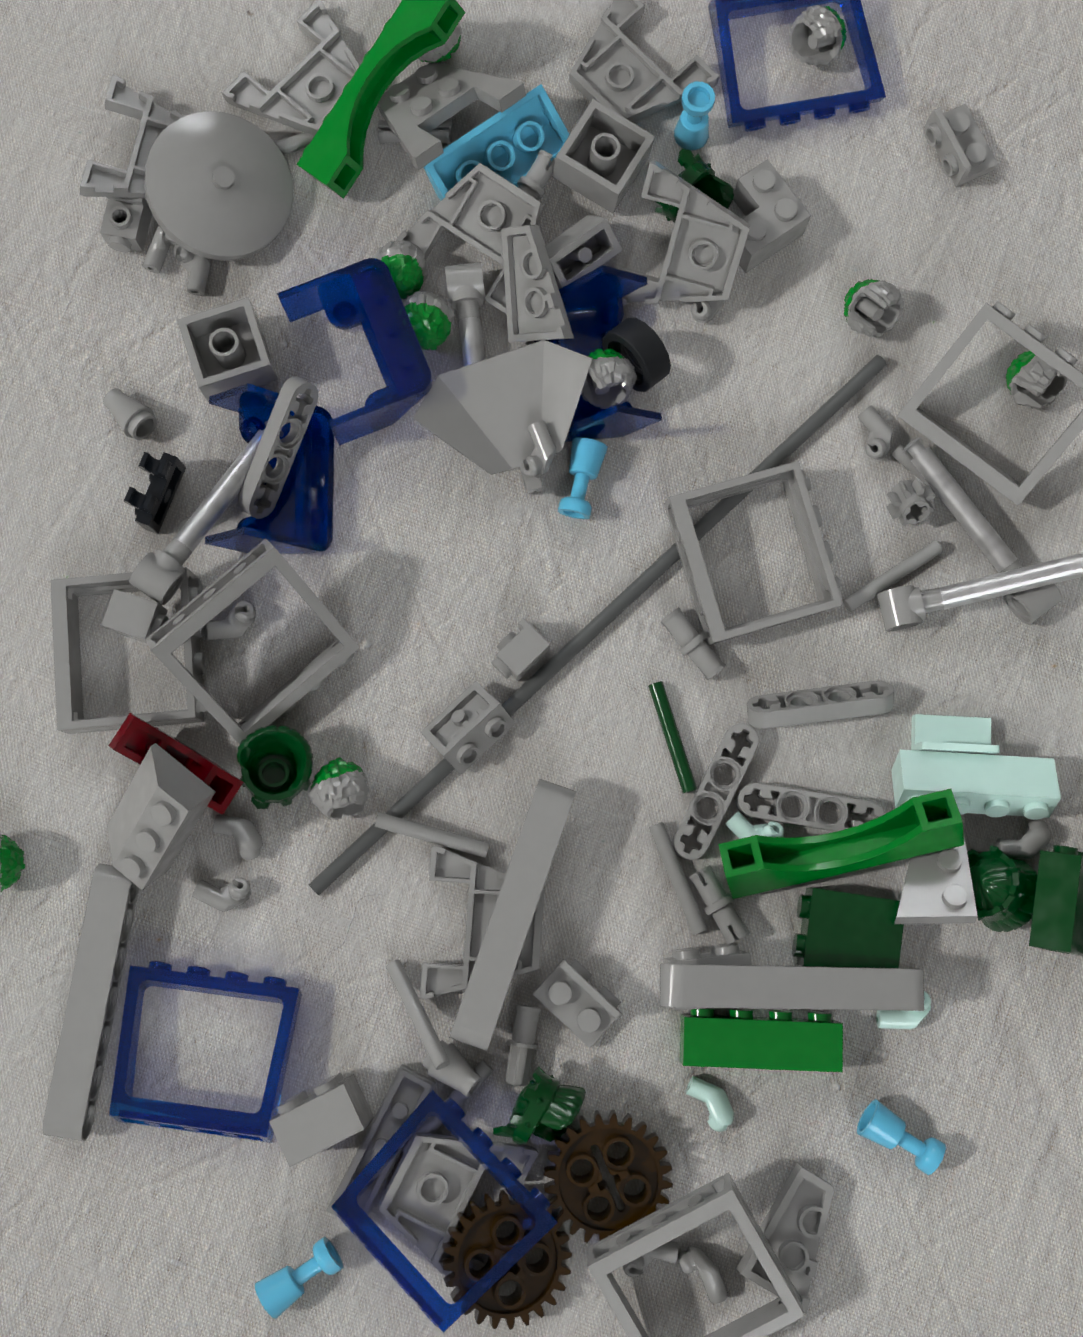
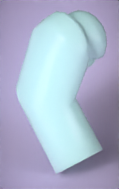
M739 811L725 823L739 839L754 835L767 837L784 836V829L778 822L770 821L766 824L752 825Z
M924 991V1011L877 1010V1027L881 1029L908 1030L916 1028L931 1010L929 994Z
M692 1076L688 1083L686 1094L706 1103L710 1114L708 1124L711 1129L717 1132L725 1131L734 1119V1112L726 1092L716 1085Z

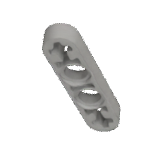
M294 376L283 384L239 493L238 504L240 508L256 519L267 517L275 508L319 396L316 386L301 377ZM290 411L295 413L294 416L290 415ZM290 422V432L285 438L280 439V430L285 424ZM276 457L277 463L275 468L266 474V465L271 459Z
M868 681L759 695L749 699L747 702L748 723L755 728L768 729L884 714L894 708V687L884 681Z
M745 723L735 724L724 734L674 835L673 847L676 854L682 859H698L707 851L758 748L759 737L752 726ZM743 731L747 734L746 741L751 744L749 748L744 746L740 749L736 757L737 759H743V763L740 765L734 759L723 757L721 754L723 750L728 754L732 753L736 742L731 739L732 734L738 736ZM719 764H727L734 770L735 777L730 785H720L714 779V769ZM711 798L718 805L717 815L713 819L706 820L699 816L697 804L700 799ZM691 817L699 825L709 826L710 830L708 834L704 830H700L696 838V842L701 844L700 849H692L689 853L683 851L685 844L680 839L682 835L688 837L692 834L695 826L687 824Z
M750 783L742 787L736 796V806L739 812L746 817L832 832L848 829L844 827L848 818L847 805H852L851 814H864L867 809H870V816L875 818L885 814L883 808L874 802L761 783ZM753 790L758 791V798L771 800V792L777 793L773 804L774 815L768 814L771 806L759 805L755 811H751L750 804L744 802V796H749ZM787 796L797 797L802 804L801 813L795 818L787 817L781 809L782 801ZM825 802L834 803L839 809V818L833 824L825 823L819 816L820 807ZM849 821L850 828L863 824L862 821Z

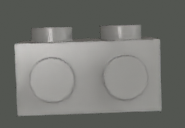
M593 215L585 216L545 245L558 288L564 292L578 286L582 279L593 271L607 265L611 258L623 251L607 218Z

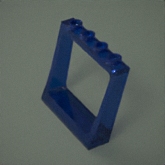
M711 0L708 5L728 128L744 125L746 132L766 128V121L779 119L780 126H786L800 122L801 115L814 113L815 120H821L835 116L836 109L847 107L849 114H856L870 110L871 103H877L886 98L861 0ZM832 2L838 3L842 9L865 90L750 110L744 109L740 104L729 20Z
M150 961L148 968L130 965L109 1116L123 1123L272 1143L274 1132L269 1121L278 1114L276 1107L280 1103L302 997L300 988L287 987L286 980L270 976L264 977L263 983L248 981V975L234 971H227L225 978L210 976L211 971L209 969L198 966H188L187 972L184 973L172 971L173 966L171 964L160 961ZM156 986L283 1004L262 1105L258 1112L246 1113L133 1097L143 997L148 987Z
M432 1090L335 1201L331 1208L443 1334L558 1222L547 1211L551 1206L548 1199L537 1188L533 1187L528 1191L518 1181L522 1173L517 1166L507 1157L500 1161L489 1150L494 1145L491 1139L479 1127H476L472 1132L462 1121L466 1116L462 1108L450 1097L444 1102ZM431 1116L437 1117L534 1222L533 1229L454 1304L447 1303L358 1205V1200L423 1122Z

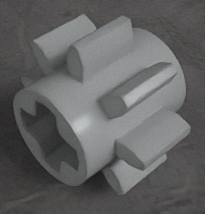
M916 478L914 481H899L892 489V492L887 493L891 501L887 509L892 519L899 518L903 526H906L908 523H921L929 516L930 512L935 510L930 502L935 498V495L929 485L923 486L919 478Z

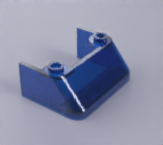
M375 258L364 259L277 293L290 322L324 310L331 325L337 329L348 330L362 325L386 387L370 394L365 402V407L328 421L339 446L393 425L430 391L432 387L430 368L389 268L383 261Z
M602 265L559 289L574 338L546 341L585 356H589L591 352L594 353L596 349L601 348L604 351L603 337L623 320L622 297L647 285V277ZM581 394L565 442H572V439L577 437L594 440L624 437L661 421L662 416L659 412L633 408L628 401L621 405L610 406L608 409H601L600 407L593 406L589 401L583 400Z
M247 383L209 396V404L238 412L240 433L243 439L249 443L259 430L266 428L265 422L270 418L279 393ZM316 405L273 511L262 519H256L252 516L243 518L238 523L236 529L205 536V544L249 553L266 538L280 554H313L325 551L330 547L333 540L335 429L333 419L326 409ZM290 411V415L294 416L295 413ZM290 422L282 427L281 430L284 436L280 437V439L285 438L290 432ZM276 457L268 462L273 469L277 463Z

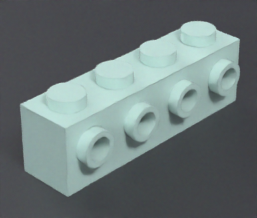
M900 749L891 769L895 808L913 797L952 789L960 815L975 813L986 814L990 817H1003L1005 815L1025 816L1031 820L1049 818L1061 799L1054 758Z

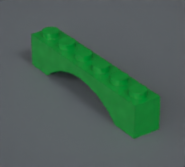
M456 0L401 1L392 17L385 23L383 31L372 48L365 54L363 62L354 76L345 85L334 107L325 116L314 138L305 147L296 165L343 199L345 198L364 169V146L367 129L382 95L408 65L428 51L440 47L447 42L466 13Z
M952 789L913 797L876 819L837 832L796 838L754 835L721 843L718 846L732 898L737 899L963 846L964 832L963 821Z

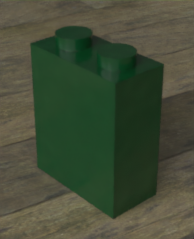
M1053 845V852L1040 850L1029 946L1083 956V852H1079L1077 848Z
M806 888L805 895L800 894L797 905V917L802 918L801 933H795L792 945V956L797 957V965L807 967L899 968L904 924H895L900 901L819 888Z

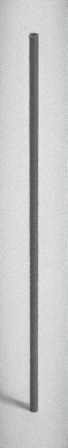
M876 355L749 474L781 465L887 365L886 361L880 355ZM752 491L721 499L694 525L698 541ZM676 543L502 704V707L510 717L680 559ZM445 758L441 760L385 814L403 818L454 770L452 765ZM374 823L323 870L309 886L317 895H320L388 830L374 827Z

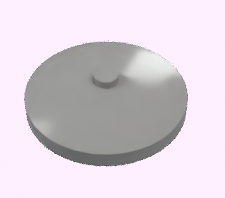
M204 111L193 113L174 121L166 127L157 137L149 152L144 174V188L149 208L162 230L187 251L213 260L230 261L244 259L268 247L277 238L286 224L293 204V182L290 169L276 143L253 123L224 112Z

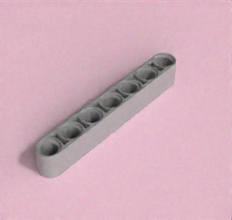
M539 779L449 1038L487 1051L576 791Z
M98 864L91 881L43 1120V1134L85 1142L94 1121L139 887L114 868L113 865Z
M661 963L660 1006L683 1008L924 1011L923 969Z

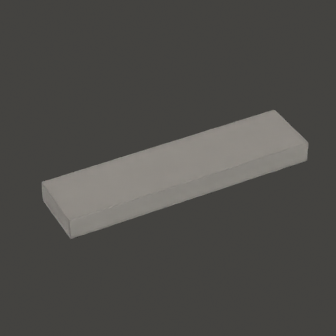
M403 1064L400 1066L326 1210L327 1212L360 1230L362 1229L436 1084L435 1081Z

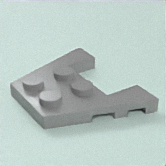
M317 0L296 20L299 29L315 41L318 46L271 91L266 90L249 74L243 71L222 92L226 102L315 136L325 116L330 113L341 96L345 85L350 82L359 68L354 55L345 44L337 26L331 20L323 2Z
M613 0L609 9L607 8L595 34L588 40L569 74V82L590 102L592 99H595L629 121L636 122L681 102L682 93L690 83L695 81L704 82L712 88L718 84L719 75L698 55L669 78L623 33L625 29L644 14L645 4L641 0Z
M430 62L418 68L414 74L402 82L391 86L382 95L378 108L393 134H396L405 153L409 154L413 166L420 170L444 153L441 140L429 134L434 128L477 99L502 113L524 98L526 93L524 83L521 81Z
M112 75L105 99V109L141 120L128 169L123 170L87 160L80 184V195L85 197L146 198L144 174L152 145L166 127L184 117V115L174 109L168 112L153 103L154 97L144 91L138 94L126 86L124 79Z
M651 160L641 197L678 207L679 210L660 278L623 269L613 304L627 305L631 302L657 304L659 301L681 300V302L728 300L749 233L750 224L659 162Z
M479 163L445 194L446 197L434 208L422 214L418 218L419 221L407 232H402L396 241H408L418 246L423 254H425L426 260L443 230L447 228L503 265L501 229L539 225L543 204ZM503 266L484 300L507 314Z
M439 846L431 847L429 881L469 884L463 965L423 962L419 999H429L438 995L466 989L506 875ZM542 890L513 976L539 970L544 890Z
M415 1132L378 1203V1210L431 1260V1263L441 1274L443 1273L447 1276L453 1271L443 1270L441 1261L452 1256L444 1252L442 1245L449 1242L451 1235L448 1232V1228L457 1226L459 1222L457 1214L464 1212L484 1170L488 1168L523 1186L539 1152L536 1148L526 1145ZM475 1255L469 1262V1268L480 1270L484 1264L483 1259Z

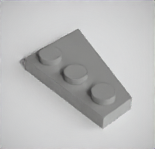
M539 225L501 229L508 342L574 338Z
M965 836L963 846L910 858L895 924L976 922L978 915Z
M796 1163L760 1228L798 1292L803 1311L807 1314L810 1303L808 1298L812 1277L815 1278L818 1266L816 1255L820 1237L825 1233L834 1186ZM749 1245L736 1269L741 1275L779 1297Z

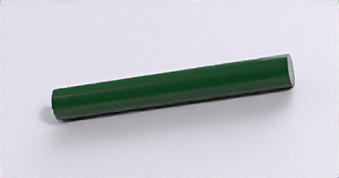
M663 681L653 683L648 687L682 793L697 790Z

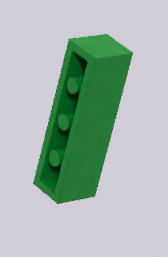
M714 1008L691 1009L690 1014H681L680 1063L683 1066L843 1073V1023L832 1020V1013L808 1012V1019L792 1018L791 1011L769 1010V1017H753V1010L730 1009L729 1016L714 1015Z

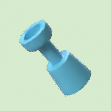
M695 81L687 85L682 93V106L684 110L675 127L674 138L676 143L683 149H700L707 143L709 138L708 113L714 106L715 93L713 88L707 83Z
M577 437L572 439L569 473L575 476L571 496L560 500L558 507L560 514L575 519H590L592 507L585 500L589 480H594L598 477L608 448L606 444L589 438Z
M873 1100L864 1110L859 1120L857 1134L888 1149H893L899 1145L915 1155V1165L919 1170L927 1175L935 1172L943 1160L946 1145L933 1137L922 1142L905 1131V1121L878 1100Z
M323 1237L318 1240L312 1249L314 1257L294 1270L291 1266L287 1265L255 1283V1291L260 1303L272 1318H278L305 1292L303 1284L323 1270L328 1275H334L343 1269L342 1260L328 1238Z

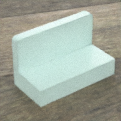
M923 714L912 716L911 750L987 755L999 754V745H991V718Z

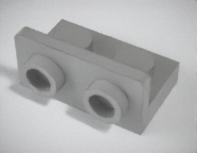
M966 103L943 113L940 107L932 110L924 126L925 137L929 145L935 147L941 158L942 170L947 177H951L955 187L975 180L996 169L998 163Z
M475 681L427 725L421 733L459 774H463L490 747L502 738L515 725V722L502 705Z
M563 959L538 986L533 995L583 1043L591 1048L615 1020L618 1021L622 1016V1013L617 1009L621 1001L605 986L598 991L589 983L588 979L592 974L576 959L571 964Z

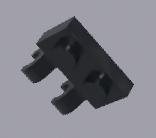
M144 452L138 467L150 473L149 481L151 483L146 494H142L135 488L129 487L124 502L135 508V521L142 528L159 534L186 467L178 457L163 452L161 459L158 460L149 453Z

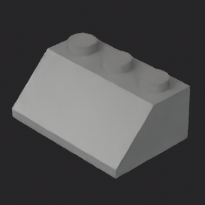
M156 743L149 748L107 825L113 867L141 890H144L171 868L215 794L212 788Z

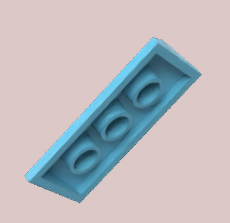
M540 84L502 113L499 111L443 148L444 153L423 168L440 201L446 197L445 194L479 163L518 187V180L521 176H526L539 151L544 150L552 154L553 156L550 159L552 161L553 158H556V155L570 134L545 89Z

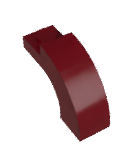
M129 713L108 746L141 765L149 748L156 743L215 791L207 807L223 815L244 782L186 744Z

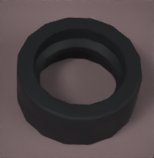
M626 318L603 337L604 351L606 349H613L621 353L635 367L637 380L633 385V390L646 392L670 373L671 363L669 354L662 340L645 322L637 318Z

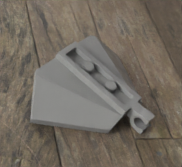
M542 340L440 374L436 377L412 419L490 475L520 468L527 493L530 494L542 490L539 477H529L522 470L523 460L531 456L535 448L528 431V426L537 421L544 420L556 447V454L562 452L593 358Z

